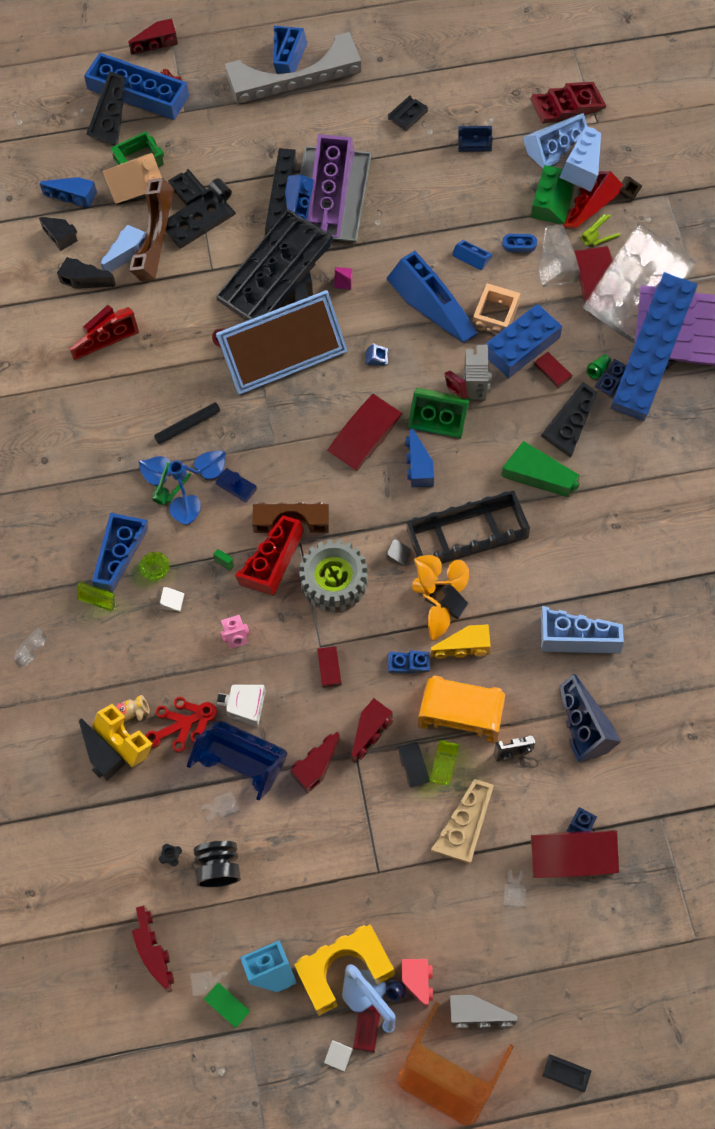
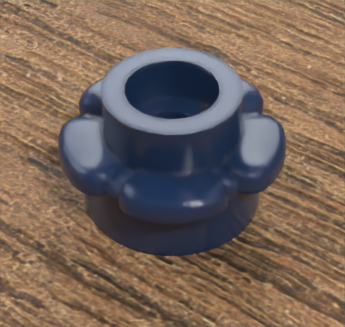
M391 980L386 988V994L391 1000L397 1002L401 998H405V986L400 981Z

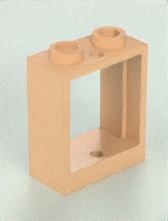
M487 283L473 316V326L480 331L484 330L494 335L499 334L512 323L519 305L521 293ZM487 300L510 307L505 322L481 315Z

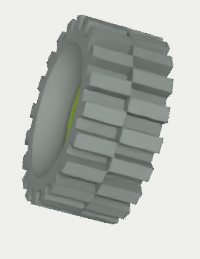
M328 539L326 545H323L322 541L318 542L317 549L313 546L308 549L309 555L305 553L302 557L303 562H300L299 572L302 592H304L307 601L311 599V605L314 607L320 604V610L322 611L329 607L330 612H336L335 608L339 607L341 612L345 611L346 605H349L350 608L355 606V599L358 602L362 599V593L365 594L366 585L368 584L367 563H365L363 554L360 555V550L357 547L352 550L351 543L347 542L346 545H343L342 540L337 539V543H332V539ZM329 569L332 570L333 577H331ZM334 578H337L339 587H336V580Z

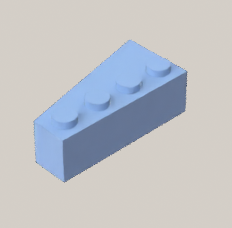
M587 126L584 128L565 163L560 178L588 191H592L598 177L601 132Z
M542 606V652L621 653L624 643L622 624L601 619L592 620L584 615H570L566 611L549 610V607Z

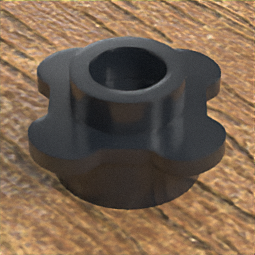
M164 844L161 856L159 857L160 863H168L173 867L179 864V855L182 853L181 847Z

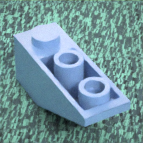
M127 225L120 232L116 242L111 245L107 255L102 258V269L112 272L131 261L132 255L141 248L146 233Z

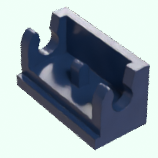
M492 126L458 127V152L492 151Z

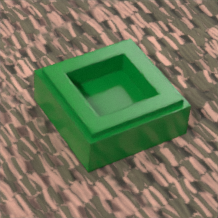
M217 549L213 553L215 562L231 571L234 567L233 558Z

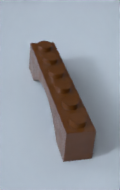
M164 178L151 179L147 185V233L141 248L132 255L129 269L140 281L154 280L157 274L174 188Z

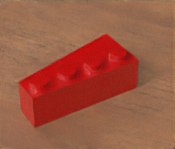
M282 516L268 533L266 540L259 544L258 550L252 557L247 559L246 565L242 570L235 574L240 586L272 596L275 595L304 532L300 520L287 516Z

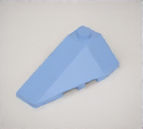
M584 113L523 137L527 154L542 168H544V165L551 166L556 164L560 157L570 150L571 145L578 141L584 128L587 126Z

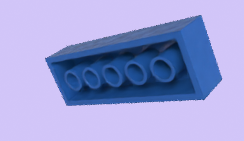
M102 53L97 55L84 75L87 90L98 94L102 92L109 71L124 76L126 78L124 103L175 120L189 97L187 82Z

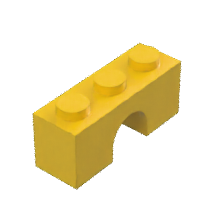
M111 704L97 712L92 728L131 767H134L147 759L152 743L140 731L129 735L124 728L125 716Z

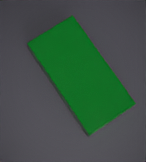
M219 982L203 998L235 1028L239 1026L250 1012Z

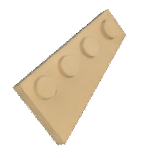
M476 779L473 780L448 824L432 847L431 852L471 864L494 785Z

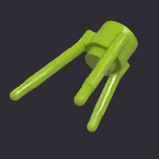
M603 214L587 231L581 234L582 241L587 246L592 244L595 247L599 243L620 236V233L598 240L599 232L597 229L611 215L606 216V214Z

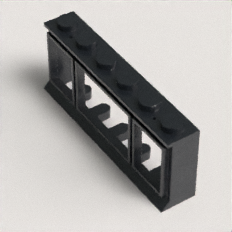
M514 490L510 492L504 491L496 496H487L479 501H470L458 507H449L441 512H432L427 516L415 517L406 521L407 532L417 557L423 556L415 534L435 529L443 552L441 553L440 550L436 551L433 556L438 557L441 564L527 539L530 532V526ZM511 506L520 530L514 531L510 529L506 534L500 535L491 512ZM485 514L493 535H490L488 539L483 541L473 540L466 546L459 547V545H455L450 550L441 527Z

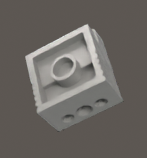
M477 345L476 355L473 354V349H466L464 380L466 381L468 398L470 400H486L487 393H490L492 379L491 372H488V345Z

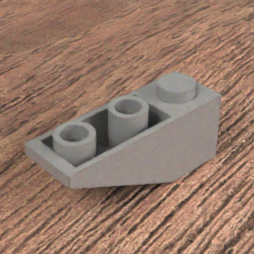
M450 995L451 1025H456V1029H468L469 1025H478V1028H491V1024H499L500 1028H510L518 1021L516 1015L474 995Z

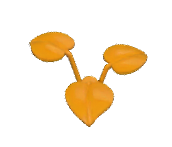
M423 555L414 559L418 578L414 579L412 589L415 593L423 594V598H427L436 605L431 607L428 614L431 640H436L447 631L450 625V613L447 608H441V604L430 597L429 594L435 591V585L450 584L458 592H461L468 583L469 568L464 561L455 560L451 562L447 570L449 580L438 581V576L442 571L440 559L433 555Z

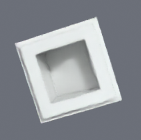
M164 587L160 600L161 609L180 612L184 593Z
M332 1040L324 1063L345 1072L353 1049Z

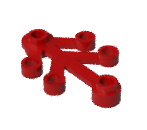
M177 697L174 700L175 708L177 710L186 709L194 712L190 716L169 711L165 706L157 707L156 715L159 719L166 718L176 721V723L158 732L149 731L146 733L145 737L148 740L150 736H156L154 741H150L152 743L151 748H157L161 744V739L181 730L178 739L173 742L172 747L176 753H182L185 750V742L190 728L197 721L199 723L197 729L191 733V740L195 744H200L203 741V733L207 722L212 721L217 715L215 705L210 702L197 705L187 702L183 697ZM179 701L184 702L182 706H177V703ZM205 709H210L208 714L203 713ZM165 710L166 712L163 715H159V711ZM199 734L201 736L200 739L195 740L194 736ZM177 744H182L180 749L175 748Z

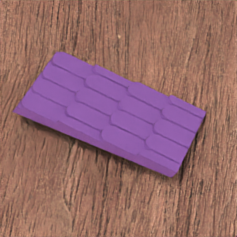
M640 285L635 343L657 287ZM694 293L669 360L715 366V295Z

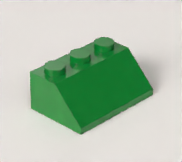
M544 165L532 204L531 218L564 225L575 184L560 178L563 171L561 168Z
M416 388L413 393L408 428L462 438L470 398L462 400L457 395Z

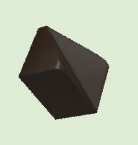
M625 176L621 182L623 186L619 193L634 201L643 185L630 176Z

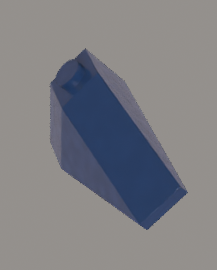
M572 674L560 685L563 707L567 710L568 715L566 724L567 728H570L571 738L569 739L570 746L577 761L581 763L609 753L621 740L612 723L576 674Z

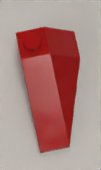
M598 171V177L592 191L580 187V196L574 200L576 205L567 216L564 223L565 228H577L619 194L623 184L611 171Z
M129 307L118 310L69 348L73 359H79L138 334L139 330L133 310Z

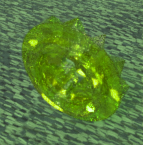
M161 552L146 554L139 564L142 576L148 580L152 579L155 581L164 578L170 568L169 559ZM158 562L159 569L155 568L152 572V567L149 565H155Z

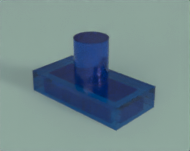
M228 468L216 480V485L246 503L257 490L255 484Z

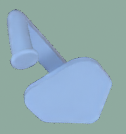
M352 964L347 965L342 998L354 1012H363L373 1005L385 1019L382 1024L383 1030L387 1033L393 1032L395 1029V1014L382 999L386 993L385 982L376 986L369 970H360Z

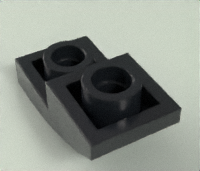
M418 742L398 746L401 765L405 769L409 787L430 782Z

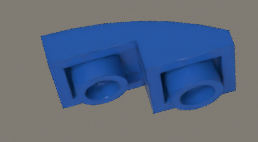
M410 650L409 653H388V673H422L430 671V652Z

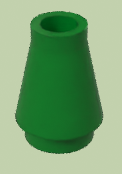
M603 354L598 359L589 363L586 369L588 376L592 379L600 378L611 362L610 357Z

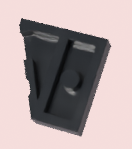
M533 736L512 739L510 740L511 743L503 745L502 741L496 742L493 755L496 762L500 760L502 762L509 761L517 754L527 755L534 749L535 740Z

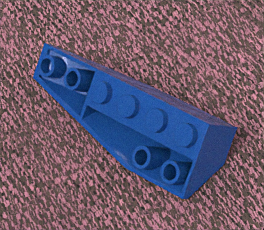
M416 250L400 259L388 275L387 281L407 304L462 343L478 335L477 330L457 300Z

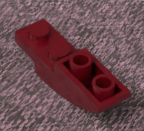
M144 905L136 907L140 928L131 931L137 951L150 974L165 990L170 992L172 991L171 985L174 984V977L172 971L168 972L167 963H170L168 950H164L161 945L154 946V944L158 943L155 931H151L150 924L153 923L151 910L147 911Z

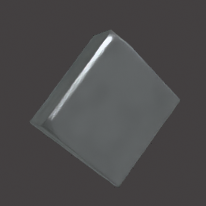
M393 539L387 552V560L405 566L411 549L398 540Z

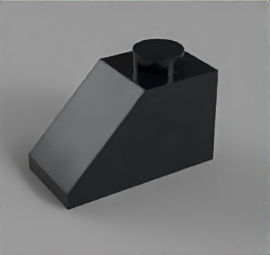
M39 218L42 229L60 251L78 241L76 228L73 224L70 225L66 219Z

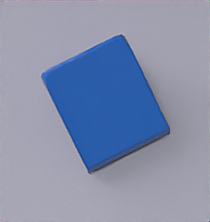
M372 344L366 350V364L387 365L388 349Z

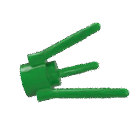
M169 462L166 463L158 486L156 485L151 498L152 501L159 505H165L166 502L171 503L172 498L180 490L178 484L169 495V490L163 487ZM188 473L182 480L183 485L190 478L191 473Z

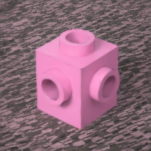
M240 615L221 620L224 631L220 633L223 642H228L230 649L248 644L247 635H250L247 623H242Z

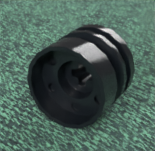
M212 841L200 844L193 849L194 855L197 856L194 859L195 864L202 866L195 870L197 886L207 888L222 887L235 884L241 880L239 864L231 863L238 859L236 842Z

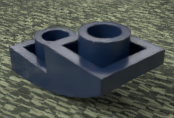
M614 359L608 370L602 374L595 387L611 396L618 388L627 365Z
M579 807L566 832L591 831L597 816Z

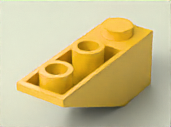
M489 625L467 626L432 646L431 657L443 659L447 656L461 658L473 654L475 656L489 654L491 647Z

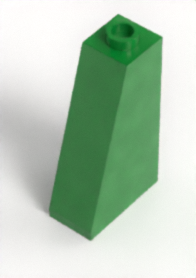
M522 441L502 467L501 476L506 479L568 497L571 492L575 493L580 485L578 482L579 474L525 441Z

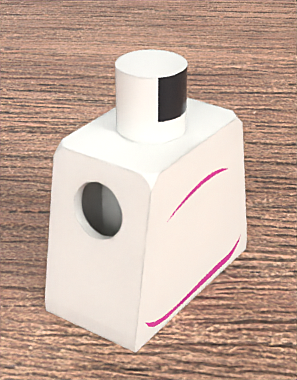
M232 685L230 695L218 694L217 705L227 707L226 712L229 718L258 727L266 693L264 685Z

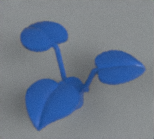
M210 451L201 454L194 461V466L197 470L183 465L178 460L170 462L168 458L163 456L139 461V467L146 481L158 486L166 463H170L164 483L167 480V476L170 477L172 475L178 481L183 497H177L171 502L170 513L176 521L183 525H188L198 517L201 503L195 495L186 496L182 480L187 475L186 470L195 474L201 473L205 479H215L224 470L226 453L225 451Z

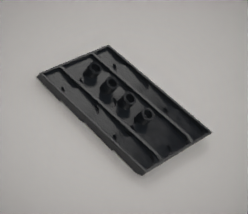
M287 209L216 295L217 301L223 303V305L247 321L279 309V306L295 290V286L316 265L315 262L330 248L331 243L334 241L333 236Z

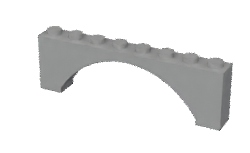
M350 32L334 36L333 45L322 59L314 65L297 72L285 74L262 72L241 63V60L226 63L225 69L236 104L360 73L361 59Z

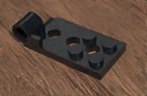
M220 178L214 179L209 184L208 189L201 192V198L168 218L165 230L167 235L181 249L236 215V212L226 202L232 194L231 189ZM210 208H215V209H216V210L213 211V212H209V211H208V209H210ZM195 217H202L201 220H194ZM183 225L188 226L186 229H180Z

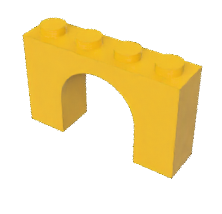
M371 924L358 927L354 931L355 933L339 937L335 941L336 943L330 946L324 945L317 949L313 955H305L294 964L318 1016L338 1006L326 980L327 970L336 959L342 956H354L362 960L367 966L376 986L396 976L394 968Z

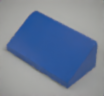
M465 240L455 245L452 254L453 257L479 270L486 266L493 255Z

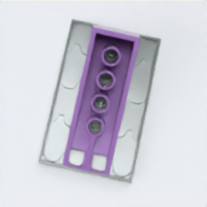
M318 134L316 147L305 146L300 175L314 179L307 221L331 234L333 240L357 242L372 152L355 151L352 137Z

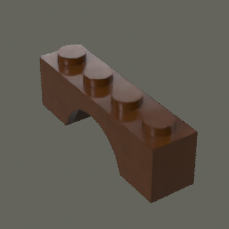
M264 502L253 504L252 526L254 533H269L282 516L300 520L308 527L310 533H329V504L322 502L315 504H305L303 502L296 504L284 502L277 504Z

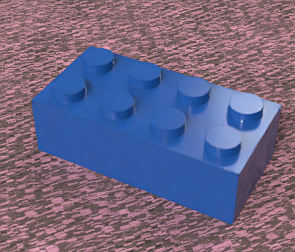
M537 303L485 344L488 345V360L509 379L561 337L562 325Z

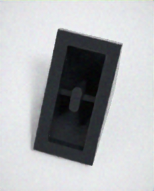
M435 585V591L429 594V596L439 602L441 608H447L451 616L459 619L468 602L453 586ZM425 598V601H427V602H429L430 604L436 606L434 603H432V602L429 601L427 598Z

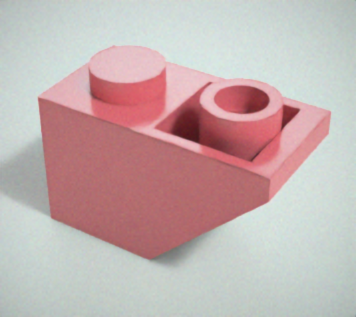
M402 959L403 985L424 1007H428L429 1001H433V987L428 986V979L433 977L432 965H428V959Z

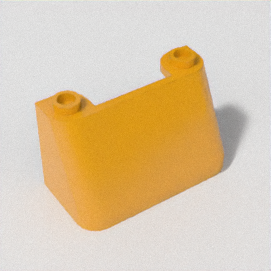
M432 676V678L427 679L418 716V728L428 729V725L434 724V728H438V725L475 732L478 733L477 736L479 737L484 734L487 736L488 742L496 743L506 695L502 692V689L497 687L489 689L444 680L440 676Z

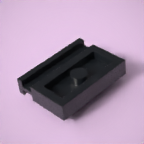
M409 95L388 114V120H393L396 125L407 131L428 112V107L417 99H412V96Z
M189 169L185 173H180L168 180V183L174 188V192L186 206L201 198V192L206 190Z

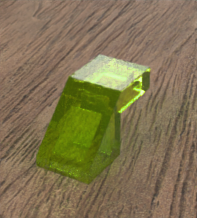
M439 740L430 782L450 786L459 744Z

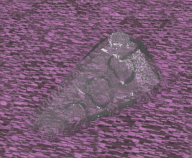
M563 224L546 226L539 269L542 287L577 282L579 267Z

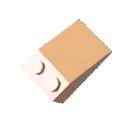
M153 153L103 170L115 204L146 194L148 181L162 178Z

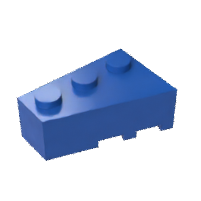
M274 26L273 64L276 74L296 72L308 43L304 28Z

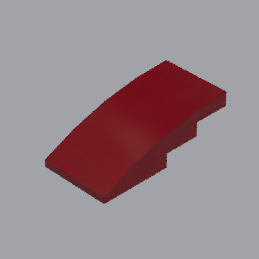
M594 82L566 83L563 88H550L546 94H532L530 98L542 124L564 121L583 113L585 116L606 108V104Z
M604 246L574 251L573 257L578 268L577 275L581 284V293L589 316L624 311L621 289L609 247Z
M372 394L343 427L327 451L358 471L367 457H371L377 446L384 442L403 413L375 394Z
M616 830L531 835L533 878L619 873L618 837Z

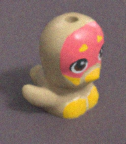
M139 695L134 701L129 699L118 703L116 706L125 716L124 721H128L137 716L138 721H141L143 716L148 717L150 712L149 705L142 695Z

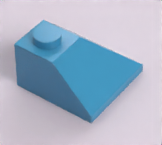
M280 940L240 957L251 985L279 992L297 984Z

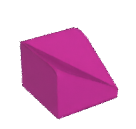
M335 267L334 287L352 289V268Z

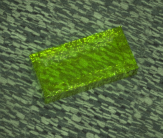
M83 582L78 583L77 600L113 611L115 608V593Z

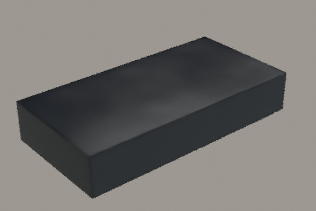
M549 1054L542 1077L585 1093L592 1070Z

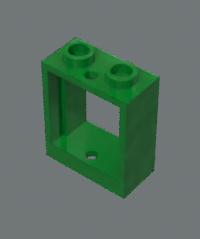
M147 131L111 147L112 156L117 165L128 162L125 158L126 156L145 147L153 153L158 167L164 165V153L161 148L157 147L154 137H150Z

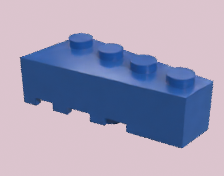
M110 513L92 579L93 590L113 593L148 531V520Z

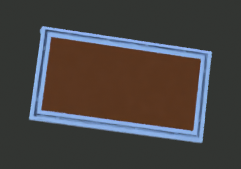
M327 290L216 333L238 394L348 351Z

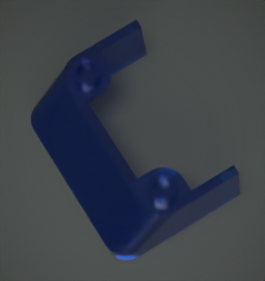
M217 721L195 739L186 767L191 768L197 762H200L205 767L215 766L218 763L253 778L252 785L258 791L256 800L260 801L271 790L288 753L285 749L227 722Z

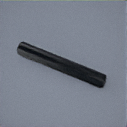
M214 402L154 434L156 442L161 444L220 412V407Z

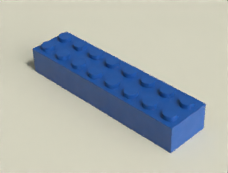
M663 272L610 409L645 421L696 291L697 283Z

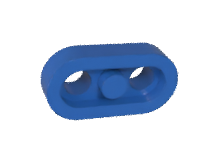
M507 234L503 238L502 247L508 252H533L537 248V238L532 234Z

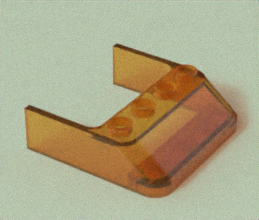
M435 1002L398 1074V1085L405 1092L464 1126H471L478 1120L514 1045H509L493 1079L490 1082L481 1080L422 1045L421 1041L439 1008L440 1003Z

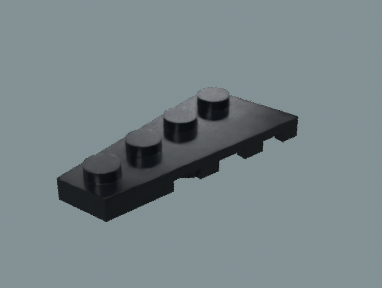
M109 71L86 135L113 146L119 143L126 78L124 76Z
M582 382L544 430L541 437L571 458L598 392Z

